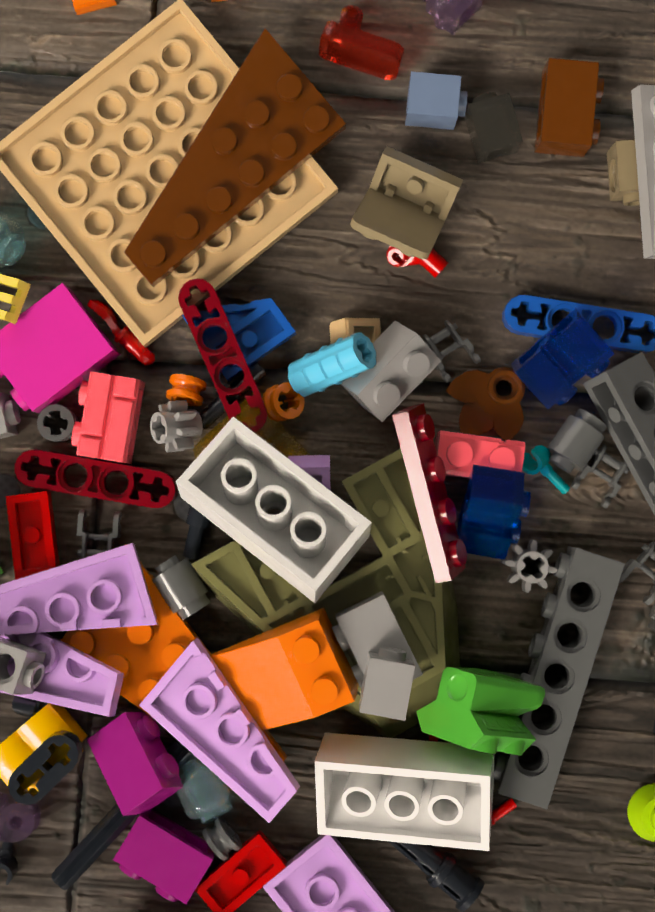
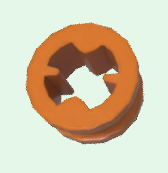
M172 374L170 376L169 382L173 387L167 390L166 398L171 401L187 400L188 406H201L203 404V397L200 396V393L206 390L207 384L205 381L185 374Z
M289 382L272 385L267 388L262 398L268 417L276 422L295 419L300 416L305 405L304 397L296 393ZM283 394L287 398L284 402H288V409L284 410L280 407L283 402L278 401L279 395Z

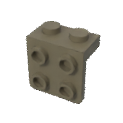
M386 146L370 187L354 213L350 226L354 230L359 231L364 237L379 240L395 247L404 255L428 259L463 179Z

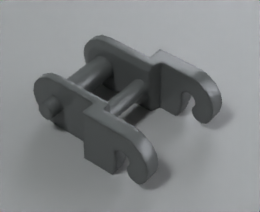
M445 320V328L432 337L426 334L422 335L425 343L440 360L457 348L464 347L475 364L481 362V358L478 354H475L474 347L467 338L462 341L456 332L458 328L456 323L451 324L448 320ZM451 335L455 343L439 352L435 345ZM440 362L436 369L443 380L449 383L452 379L445 372V367Z
M603 445L594 453L595 457L590 465H586L583 471L577 473L571 488L576 490L581 484L580 481L588 473L596 474L607 481L610 487L601 502V506L606 509L611 503L610 499L614 498L621 488V485L617 483L623 472L625 474L628 473L629 468L625 460L620 462L607 454V446ZM601 460L616 469L612 477L596 468Z
M80 509L78 513L77 536H82V550H78V556H81V559L115 549V538H121L122 525L120 520L122 512L115 511L111 534H90V532L86 531L87 523L84 521L87 517V510ZM90 540L108 541L107 550L89 549Z
M654 541L649 545L644 544L641 547L643 552L636 560L629 559L626 562L619 583L623 582L635 567L640 568L653 579L654 585L650 589L651 594L649 596L646 595L643 599L646 605H650L655 600V572L644 564L648 557L655 561Z

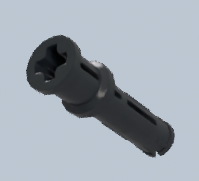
M388 841L427 875L426 880L432 888L439 887L456 902L455 906L460 912L467 910L480 895L485 884L484 880L480 877H472L456 863L457 857L452 853L445 852L443 854L432 845Z

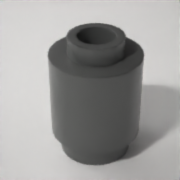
M579 408L574 416L569 415L548 445L547 449L552 453L549 460L567 473H571L574 468L583 471L605 438L603 432L607 428L606 424L593 414Z
M174 555L154 568L158 573V576L152 580L172 613L178 612L182 620L211 602L206 595L209 591L191 565L188 557L179 561L178 557Z

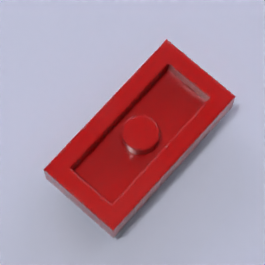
M51 491L5 496L15 580L60 566Z
M259 830L242 844L241 849L234 851L226 861H222L202 878L195 891L213 912H234L260 890L262 886L287 866V861L264 833Z

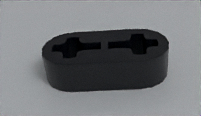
M65 730L57 731L50 735L12 773L8 782L9 793L13 799L21 804H35L74 768L82 756V743L78 736ZM54 743L59 747L64 743L69 745L71 749L68 751L67 756L70 761L66 758H61L52 766L47 761L56 750L52 744ZM39 768L44 773L35 785L39 791L33 787L28 791L24 790L21 785L25 779L21 774L30 777Z

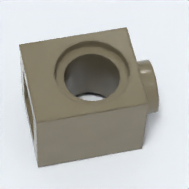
M635 140L615 141L607 151L610 201L623 200L624 206H639Z

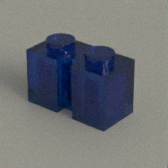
M575 308L513 361L511 365L514 373L547 409H550L554 404L560 406L571 399L577 392L574 384L584 375L594 378L602 373L610 364L609 358L615 353Z
M473 465L457 520L458 538L465 544L467 554L505 560L511 543L518 544L521 533V519L519 518L520 516L527 517L531 502V492L524 491L525 473Z

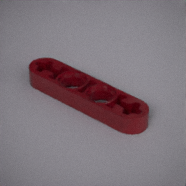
M198 278L189 280L183 284L179 291V304L229 420L232 417L237 419V416L242 414L240 404L236 400L230 405L227 397L241 395L251 387L254 394L252 396H245L250 408H259L261 414L255 417L257 424L253 427H249L246 422L241 423L256 434L267 423V409L213 286L206 280ZM194 289H199L202 294L209 292L210 297L204 300L206 308L210 315L215 311H218L220 314L219 317L204 320L197 327L194 320L202 319L196 305H187V301L192 299L191 291ZM213 326L221 327L227 333V342L222 348L216 350L209 349L203 342L205 331ZM237 365L243 370L244 380L240 386L230 389L222 385L220 382V372L224 367Z
M42 450L25 451L17 458L15 463L17 479L22 484L34 488L149 508L167 507L172 504L178 494L175 479L170 474L157 470ZM36 457H39L40 465L56 468L55 460L60 459L61 462L56 470L57 484H51L54 476L48 474H37L35 480H32V473L26 471L27 463H34ZM78 463L85 467L87 480L82 486L75 488L67 483L65 473L71 465ZM114 471H122L128 478L127 489L119 495L112 494L106 486L108 475ZM136 474H143L140 483L156 484L157 478H162L163 486L169 487L168 495L160 496L159 502L153 501V493L138 491L139 499H133L132 496L137 488Z

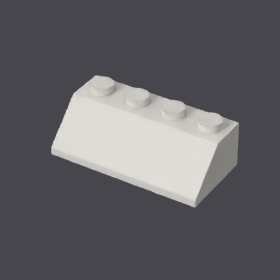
M336 733L324 734L315 758L318 834L489 851L494 787V754L471 750L446 742Z

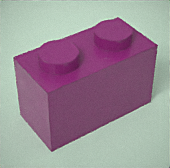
M124 712L87 739L123 816L147 813L184 787L179 776V766L174 757L166 751L159 737L160 728L158 724L145 712Z
M151 809L147 813L139 815L113 860L120 864V870L127 876L137 880L143 878L155 885V890L163 898L172 902L179 900L187 904L212 863L215 853L205 840L156 810Z

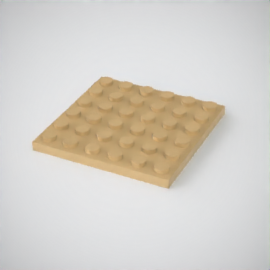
M183 0L174 2L0 141V171L145 348L183 318L182 315L184 314L178 299L179 291L183 284L192 279H203L209 282L217 291L338 193V187L314 158L311 157L155 287L151 286L130 261L124 251L239 70L238 66ZM199 289L192 290V299L187 301V305H196L197 307L210 296L209 292L202 294Z

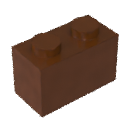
M557 58L548 59L541 76L534 153L584 157L592 144H597L600 134V119H594L595 105L601 103L604 91V78H598L599 62Z

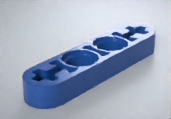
M518 295L512 298L502 312L504 326L511 333L637 354L641 352L647 354L655 350V316L650 314L530 295ZM520 304L526 306L528 314L539 315L542 312L541 307H546L547 311L543 317V330L537 328L540 320L528 319L524 322L523 326L518 325V318L511 316V311H516ZM564 310L572 315L574 325L571 331L561 333L553 327L552 316L556 311ZM607 317L613 322L615 331L611 338L601 339L595 335L593 323L596 318ZM624 320H628L626 328H624ZM646 324L648 325V332L654 333V339L647 341L645 345L641 344L642 338L640 336L630 334L624 337L625 343L620 342L625 329L638 330Z

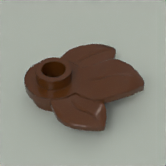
M507 367L497 368L489 374L479 370H470L456 377L448 386L447 393L454 399L464 403L459 416L460 433L479 436L494 428L496 433L505 441L511 440L520 431L524 422L520 401L525 393V383L517 371ZM505 381L510 385L511 391L508 396H501L497 393L496 385L498 382Z

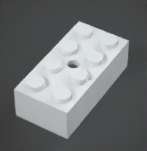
M235 417L231 418L176 481L180 497L314 603L317 602L370 536L371 521ZM271 509L281 511V513L276 515L267 514Z

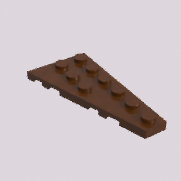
M266 28L124 251L152 287H155L346 129L344 120Z

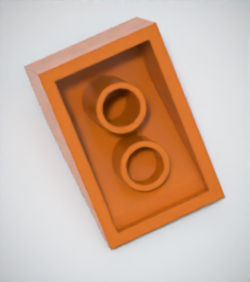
M324 608L210 655L262 731L318 717L355 702L359 685L344 651L334 635L332 624Z

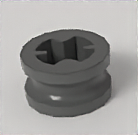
M58 404L49 405L38 415L37 427L41 436L45 439L59 443L66 442L71 439L73 427L78 418L74 411L68 407ZM60 412L61 418L68 420L67 429L60 428L62 432L60 435H55V429L48 427L49 418L55 419L54 413Z
M219 816L214 821L215 826L213 828L205 827L202 830V834L211 850L221 860L226 861L230 857L229 852L232 849L235 851L241 849L242 843L232 826L223 817Z

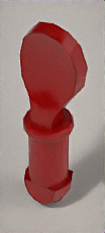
M89 300L86 306L96 312L107 323L112 333L116 336L114 341L120 343L145 366L153 364L155 354L149 347L145 348L128 326L123 329L120 328L116 315L111 308L99 300Z

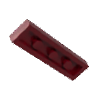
M423 403L409 406L393 414L392 417L436 583L452 581L466 568L467 551L463 541L458 538L455 526L456 508L452 499L448 498L444 484L446 477L445 465L441 457L437 456L433 441L435 436L434 423L431 416L426 414Z

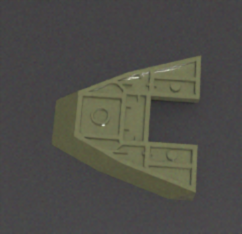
M401 449L341 481L357 511L372 522L370 534L382 556L330 584L316 603L307 598L235 540L191 564L215 597L256 635L321 608L325 609L332 627L338 625L336 613L382 591L423 675L412 681L405 721L360 713V686L358 687L355 702L342 706V708L385 738H393L419 724L416 711L437 699L443 670L447 667H460L458 610L453 581L435 582ZM351 648L345 650L344 654L350 667L358 664Z

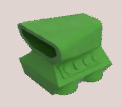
M447 667L442 673L437 699L416 712L421 731L471 750L496 754L497 751L512 755H522L536 738L518 716L538 709L545 697V689L542 686L487 669Z

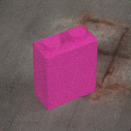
M63 283L20 314L16 324L9 323L0 330V378L6 376L14 389L10 391V394L24 411L31 409L32 412L40 414L44 408L58 403L79 387L83 380L87 381L90 372L100 371L121 355L73 291Z

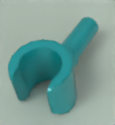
M537 445L531 450V454L537 461L529 453L525 452L522 468L525 473L534 475L540 471L562 494H566L570 490L567 483L549 464L551 455L547 447Z

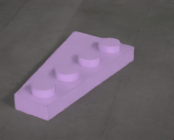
M134 543L0 585V635L159 625Z
M45 632L0 635V637L46 653L43 662L45 667L44 675L40 684L34 689L33 694L14 696L107 717L115 716L124 677L123 672ZM13 657L10 658L7 664V670L10 676H12L15 671V661Z
M198 638L194 639L139 706L270 823L297 792L300 785Z

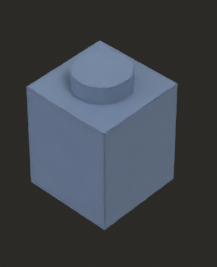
M411 71L405 126L454 130L458 116L465 117L467 106V91H460L461 76Z

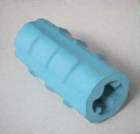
M361 332L354 333L346 338H338L335 343L322 346L319 350L313 353H306L302 358L291 362L288 366L289 383L293 390L303 397L318 391L323 392L327 387L334 384L339 385L344 380L358 377L360 373L373 368L376 365V351L370 339Z

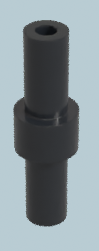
M257 362L249 368L256 384L267 375ZM244 373L235 382L231 383L228 381L224 386L230 389L237 388L244 380ZM249 387L241 395L227 397L229 404L231 405L236 400L241 404L246 400L244 395L252 388ZM219 395L199 413L205 430L226 412Z
M189 506L186 523L189 524V530L183 556L198 560L205 530L211 527L212 522L195 508Z

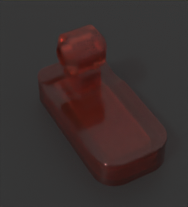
M353 5L346 6L341 11L338 23L335 21L326 22L319 46V56L321 58L384 80L396 79L402 64L404 48L395 41L362 31L363 12L359 7Z

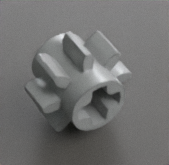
M187 400L168 401L166 404H159L160 412L154 413L150 421V431L154 441L158 444L165 443L167 453L194 448L193 440L199 439L203 430L202 418L199 412L195 409H187Z
M535 540L529 541L526 550H522L517 544L511 545L515 555L512 560H502V563L510 566L513 572L506 579L507 582L514 583L519 579L523 580L522 591L529 593L532 583H537L546 589L548 586L544 578L548 573L557 572V569L549 566L547 558L552 555L553 551L546 549L541 553L536 552L537 541ZM525 557L533 560L537 559L538 562L533 566L536 571L534 575L526 572L521 573V570L525 567L523 562Z

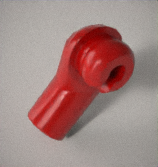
M389 246L386 252L387 261L392 266L404 267L420 264L434 278L449 264L434 248L428 259L409 257L392 246Z

